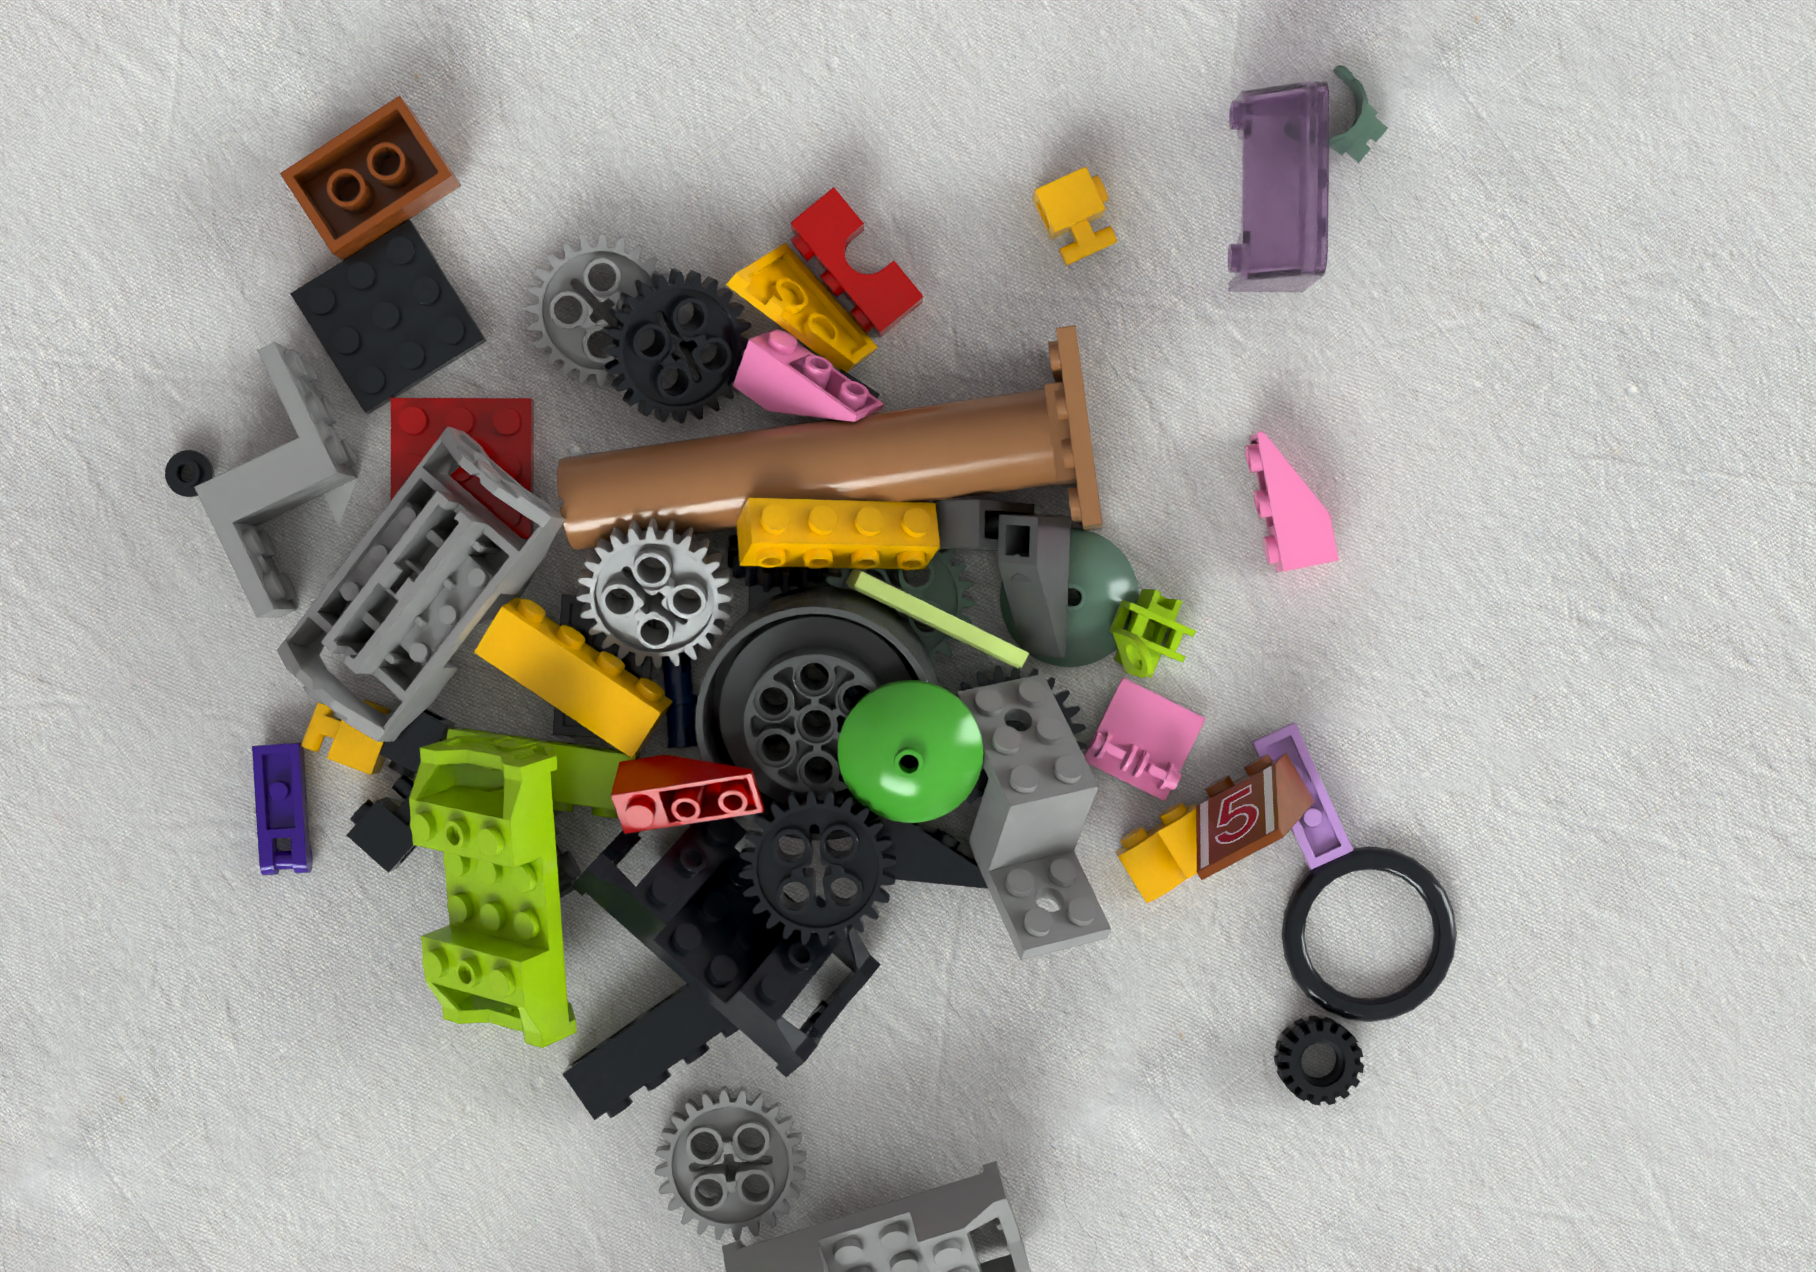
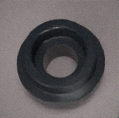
M192 450L176 453L170 458L165 468V479L168 486L173 492L184 497L198 496L194 487L214 477L213 467L209 459L205 455ZM186 465L193 466L195 470V476L190 482H185L181 477V471Z

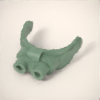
M1339 65L1333 71L1351 89L1356 101L1355 120L1350 129L1343 134L1327 138L1307 135L1291 123L1286 126L1285 131L1290 138L1295 141L1298 140L1306 146L1332 148L1341 156L1346 152L1359 163L1371 149L1366 145L1370 138L1377 142L1388 127L1375 117L1378 112L1368 103L1366 92L1360 81L1345 66Z

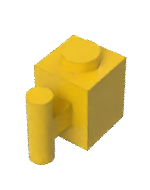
M1086 166L1035 189L1032 199L1051 240L1069 231L1073 237V243L1059 249L1060 256L1066 266L1117 243L1116 235L1111 226H1107L1097 232H1093L1089 222L1102 217L1106 210L1103 203L1108 201V195L1098 175L1091 177Z
M363 700V702L384 715L390 712V708L371 700ZM317 702L301 746L319 752L324 737L333 738L334 740L327 759L369 775L380 773L386 757L380 755L385 742H377L345 723L342 719L334 717V712L331 708Z

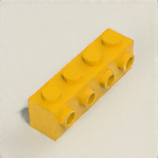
M748 498L736 522L740 566L916 570L925 569L940 548L936 503Z
M515 597L501 606L474 653L630 758H633L646 745L673 702L664 696V690L655 682L647 678L639 679L625 670L624 663L615 655L605 651L598 652L586 644L585 637L576 629L567 625L560 626L546 617V611L537 603L529 599Z

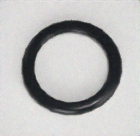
M1370 846L1354 848V851L1308 871L1293 890L1283 919L1281 935L1284 957L1293 979L1302 991L1325 1011L1348 1020L1364 1022L1389 1020L1417 1008L1433 995L1445 979L1455 953L1457 931L1454 910L1445 889L1431 871L1414 858L1392 849ZM1362 870L1385 871L1402 878L1413 886L1428 907L1434 931L1431 954L1426 966L1418 977L1399 992L1387 997L1373 999L1349 996L1337 991L1326 983L1314 969L1307 953L1305 942L1306 919L1317 896L1335 879L1348 873Z

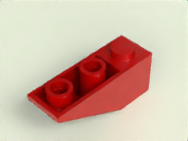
M659 755L619 762L611 792V798L624 834L764 812V805L752 769L671 755Z

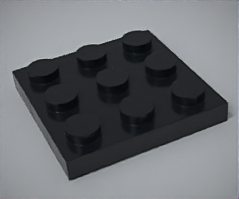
M411 220L406 221L290 293L366 414L372 413L391 401V398H396L487 341Z

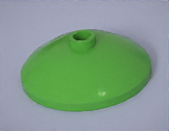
M903 680L891 682L872 690L862 697L851 709L843 723L839 736L838 764L849 791L863 806H868L871 812L892 821L918 823L930 821L948 814L970 795L982 769L983 740L980 728L972 712L953 693L929 682ZM905 755H913L919 763L913 768H906L901 764L900 759Z

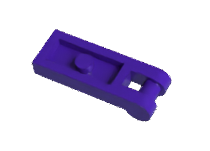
M302 742L252 746L259 866L263 876L278 875L280 870L293 869L296 874L310 873L312 871L313 857L309 843L304 747L301 746ZM276 838H291V851H279Z

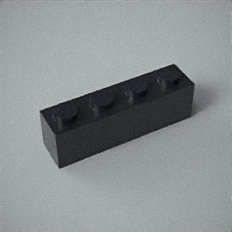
M686 983L567 1066L562 1075L594 1120L604 1113L613 1118L633 1103L630 1095L643 1086L646 1087L648 1092L655 1089L671 1076V1073L668 1071L670 1067L682 1059L687 1065L694 1062L710 1049L706 1042L719 1033H722L727 1038L739 1029Z

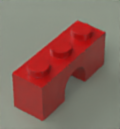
M834 187L790 222L791 229L795 234L790 239L793 246L807 262L814 257L822 266L825 272L820 275V278L836 297H839L842 293L845 294L854 305V308L849 312L866 334L873 329L879 337L883 336L923 303L924 296L894 260L881 271L874 274H862L851 268L846 261L845 252L851 241L864 231V223Z

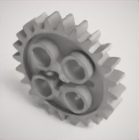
M600 234L597 247H591L589 241L583 235L580 237V250L575 252L569 244L564 242L562 246L565 258L559 260L554 255H547V259L553 267L550 272L540 269L535 270L536 275L544 283L542 287H528L527 289L529 293L539 298L538 304L525 307V311L538 314V321L527 326V330L542 332L543 337L537 341L534 347L535 349L547 346L551 348L552 352L546 360L548 365L559 359L565 362L561 373L563 377L567 376L575 368L579 370V384L583 385L591 373L596 374L598 386L603 387L606 374H609L604 370L603 366L614 360V357L609 355L603 358L595 357L588 350L587 343L592 333L610 325L603 319L598 320L596 323L590 319L589 316L593 313V308L571 286L570 282L572 279H578L598 301L604 302L609 299L613 303L611 308L622 310L624 302L620 294L624 292L635 298L638 295L635 286L636 280L644 282L649 287L653 286L651 270L658 259L653 257L644 263L639 260L642 252L640 244L630 253L625 252V240L621 236L614 248L608 247L605 234ZM596 264H607L615 272V283L607 291H598L589 283V271ZM668 272L661 273L665 279L669 277ZM564 296H572L580 302L582 314L576 322L566 324L557 319L554 307L558 299ZM658 311L656 319L667 333L671 335L672 333L664 324L662 311ZM653 329L645 330L638 339L639 350L648 349L653 344L655 339ZM613 374L614 379H615L619 374Z
M655 518L650 519L648 528L645 531H642L637 522L633 520L630 522L627 536L615 527L610 536L611 543L600 538L595 547L597 554L590 552L587 554L584 565L588 569H582L578 578V582L584 586L579 588L577 600L586 603L582 607L580 616L584 619L595 618L591 622L589 634L594 635L604 632L605 636L601 647L605 649L614 643L619 645L618 658L620 660L629 651L635 653L636 666H640L643 663L645 656L652 657L655 668H660L664 656H669L671 662L675 666H679L682 652H685L690 658L695 660L699 652L698 644L711 649L714 640L713 634L722 635L725 622L722 619H729L732 606L726 602L732 600L733 588L725 585L729 582L730 570L717 569L721 565L722 554L714 553L707 556L706 553L710 543L708 538L695 544L691 541L693 528H688L680 536L675 534V521L671 520L666 530L661 531L658 529ZM648 557L657 558L665 566L658 569L651 568L644 563L643 559ZM627 566L631 568L632 571L623 569V567ZM617 588L625 589L632 597L621 599L616 597L611 590ZM686 588L692 589L700 597L686 599L678 591ZM678 617H680V618H685V619H687V620H686V621H682V620H680ZM653 619L660 620L666 624L667 628L654 629L648 625L647 621Z
M722 1086L718 1100H714L710 1092L705 1090L702 1094V1106L699 1107L689 1098L685 1103L688 1116L686 1117L678 1112H674L671 1116V1121L677 1130L664 1128L661 1133V1137L671 1145L658 1146L655 1152L656 1156L667 1160V1162L656 1166L655 1175L668 1177V1180L660 1185L659 1193L674 1194L668 1205L669 1211L680 1207L685 1209L681 1224L685 1225L693 1218L699 1220L697 1234L699 1235L710 1225L715 1227L716 1240L721 1239L726 1228L731 1229L735 1241H739L742 1227L748 1226L750 1232L755 1237L759 1236V1221L763 1220L767 1225L774 1228L777 1222L774 1213L775 1209L786 1215L790 1213L791 1206L785 1199V1196L790 1198H799L801 1190L791 1181L805 1180L806 1171L794 1166V1164L806 1160V1151L793 1149L794 1146L802 1141L803 1135L801 1132L788 1134L787 1130L794 1121L793 1116L791 1115L779 1120L777 1115L781 1103L776 1102L766 1109L763 1107L765 1094L763 1092H760L752 1102L747 1100V1090L744 1086L741 1087L737 1098H731L727 1086ZM749 1127L756 1128L762 1132L765 1141L758 1147H748L740 1140V1132ZM708 1132L717 1139L718 1147L713 1151L703 1152L694 1145L693 1137L698 1133ZM733 1154L734 1161L740 1162L737 1171L729 1172L728 1165L721 1164L724 1162L725 1155ZM762 1156L772 1157L771 1163L749 1161L758 1159ZM691 1163L714 1165L704 1167L701 1170L690 1169ZM753 1174L761 1175L768 1181L769 1188L759 1194L752 1193L745 1187L744 1179ZM705 1179H713L721 1185L723 1192L718 1197L707 1198L699 1192L697 1184Z

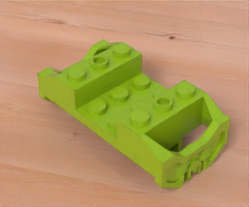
M507 735L456 736L420 747L421 763L409 797L410 828L413 845L444 853L443 863L445 867L447 909L450 925L421 936L422 965L425 982L442 1005L443 1019L457 1024L492 1023L523 1032L526 1044L544 1048L577 1033L575 1014L571 1003L567 1001L550 773L558 769L557 756L552 744L543 742L536 745V741H527L520 744V738H511ZM454 764H473L483 766L485 770L490 771L502 770L504 787L487 792L457 786L455 783Z

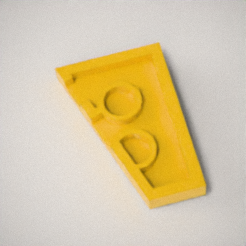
M786 243L737 272L726 284L819 356L827 359L839 371L842 369L849 372L878 348Z

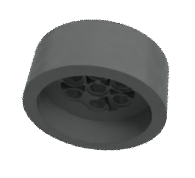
M813 586L807 587L805 590L798 588L789 590L788 593L775 595L759 603L735 623L720 644L703 679L697 699L695 719L697 744L702 761L752 769L764 805V812L761 814L767 815L772 819L774 815L771 810V803L774 800L787 808L789 807L788 796L790 792L794 791L800 801L803 802L807 800L810 787H814L818 800H825L828 790L833 788L835 802L841 804L852 793L846 786L840 772L838 741L843 723L856 704L847 697L845 691L851 686L861 685L871 692L882 685L903 680H918L939 686L930 654L918 634L904 618L887 605L860 592L839 587ZM809 663H819L826 668L829 676L821 681H813L805 675L803 667ZM771 687L779 688L785 692L788 701L782 705L770 704L765 699L763 691ZM812 710H821L828 715L830 723L824 727H815L807 721L805 714ZM772 734L782 735L788 740L790 747L783 751H775L767 745L765 738ZM905 755L900 759L901 764L906 768H913L919 763L913 755ZM817 756L824 757L832 764V769L825 773L815 772L808 765V760ZM853 796L851 809L858 811L863 805ZM870 810L866 818L868 823L878 819H882L883 822L887 820ZM759 813L743 815L758 825L756 818ZM813 824L810 826L812 840L820 841L819 827ZM835 830L828 834L826 839L835 840L850 837L851 835L844 830ZM795 834L784 835L791 838L801 839L799 836Z

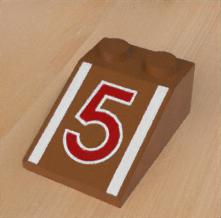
M1286 753L1274 760L1271 759L1269 754L1263 755L1244 767L1247 774L1241 778L1232 781L1230 776L1227 775L1205 788L1208 796L1196 806L1197 874L1201 880L1284 838L1315 802Z

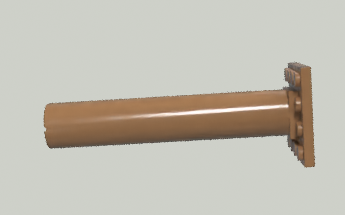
M1076 325L1056 328L1057 341L1048 342L1051 369L1055 383L1044 384L1045 389L877 412L855 422L828 419L561 458L557 468L558 498L563 500L560 512L561 516L566 519L563 523L566 537L574 550L593 549L600 538L611 543L610 536L613 528L617 527L627 536L631 521L635 520L641 530L645 531L651 518H655L658 529L661 531L666 530L671 520L675 521V534L680 536L690 527L694 529L693 535L737 529L736 522L748 498L930 502L1059 484L1060 486L1077 483V488L1068 489L1072 520L1074 522L1082 521L1084 531L1102 529V516Z

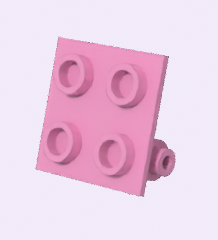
M1122 677L1084 757L1088 764L1165 801L1170 790H1174L1182 776L1180 770L1206 718Z

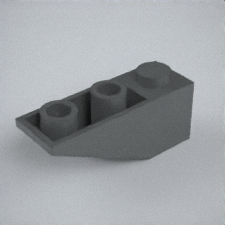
M1037 513L999 514L997 563L1020 647L1028 652L1029 655L1065 658L1071 516Z

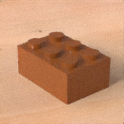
M400 95L280 173L331 253L341 260L352 256L462 186L411 107Z

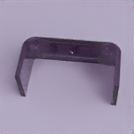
M1306 81L1241 91L1235 101L1230 103L1229 128L1230 130H1237L1238 138L1242 140L1241 233L1238 236L1237 244H1229L1228 272L1235 273V277L1229 281L1230 292H1303L1325 274L1328 258L1329 86L1327 82Z

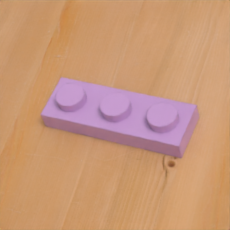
M1290 723L1251 741L1258 758L1269 754L1271 759L1274 760L1286 753L1315 801L1291 828L1308 868L1312 870L1354 851L1296 723Z

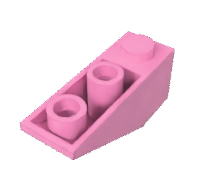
M778 328L749 339L733 383V387L765 410L771 412L855 422L882 410L884 403L871 395L864 385L851 381L834 369L827 359L814 355L797 343L793 335L780 331Z
M1264 431L1251 435V445L1245 446V455L1250 473L1257 472L1260 490L1254 491V501L1258 517L1260 519L1266 518L1269 536L1263 537V548L1267 563L1275 564L1276 572L1339 561L1329 512Z

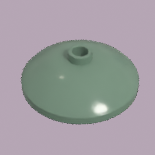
M1070 528L1068 589L1074 588L1080 593V602L1073 607L1067 605L1065 658L1031 655L1042 662L1060 667L1088 665L1105 658L1115 651L1117 645L1114 635L1109 633L1121 600L1136 604L1139 598V588L1134 570L1122 551L1111 541L1097 533ZM1002 581L1000 588L1002 617L1010 635L1020 646ZM1131 611L1129 612L1123 630H1126L1127 625L1130 621L1131 615L1133 613Z

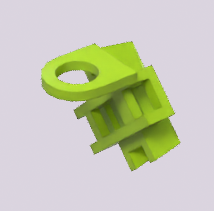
M1142 589L1136 604L1121 600L1109 633L1114 635L1118 648L1114 660L1124 666L1126 673L1140 678H1152L1161 655L1183 663L1186 656L1176 652L1182 636L1185 634L1194 637L1196 630L1175 622L1183 601L1165 598L1156 589ZM1131 611L1133 613L1131 615L1130 621L1127 625L1126 630H1123L1129 612ZM1167 628H1170L1171 631L1169 633L1165 646L1163 647L1161 646V643L1163 641Z

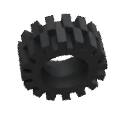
M1309 1016L1307 1021L1300 1018L1294 1021L1296 1026L1291 1030L1286 1027L1282 1032L1285 1037L1282 1041L1278 1040L1275 1046L1278 1050V1055H1274V1063L1278 1067L1277 1073L1285 1086L1297 1098L1304 1102L1308 1100L1312 1105H1320L1324 1101L1331 1105L1336 1103L1335 1098L1339 1096L1343 1099L1348 1097L1350 1093L1347 1090L1351 1086L1355 1088L1360 1082L1357 1078L1358 1072L1363 1073L1364 1065L1360 1062V1057H1363L1362 1049L1357 1045L1356 1042L1358 1041L1345 1027L1328 1017L1320 1019L1318 1016ZM1315 1043L1328 1044L1333 1048L1336 1055V1063L1333 1070L1323 1077L1307 1075L1301 1064L1304 1051Z

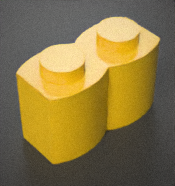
M1183 802L1177 803L1159 815L1162 822L1154 828L1145 831L1143 826L1138 827L1119 840L1122 847L1116 850L1115 853L1146 903L1161 897L1186 879L1197 874L1196 805L1194 803L1185 807Z

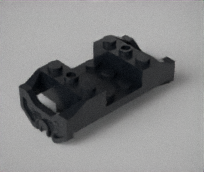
M732 817L688 824L689 828L637 886L619 870L617 865L640 841L641 837L639 834L642 831L624 834L622 830L587 867L572 887L582 896L587 893L778 1063L776 1069L785 1077H788L809 1058L818 1046L824 1033L881 964L870 955L856 929L851 924L847 926L846 941L842 942L836 932L832 931L829 932L826 946H822L818 933H811L809 941L806 945H803L801 931L796 929L787 939H784L783 930L785 924L780 921L768 929L766 924L771 913L768 910L758 914L752 912L754 905L760 899L759 896L744 897L743 894L744 889L753 883V879L739 877V872L741 868L752 865V862L741 858L740 852L735 848L747 834V831ZM784 892V895H785L789 900L795 902L789 895H787V894ZM818 895L816 897L817 906L824 908L826 901ZM833 953L852 971L825 1001H820L807 1020L798 1029L784 1019L782 1015Z

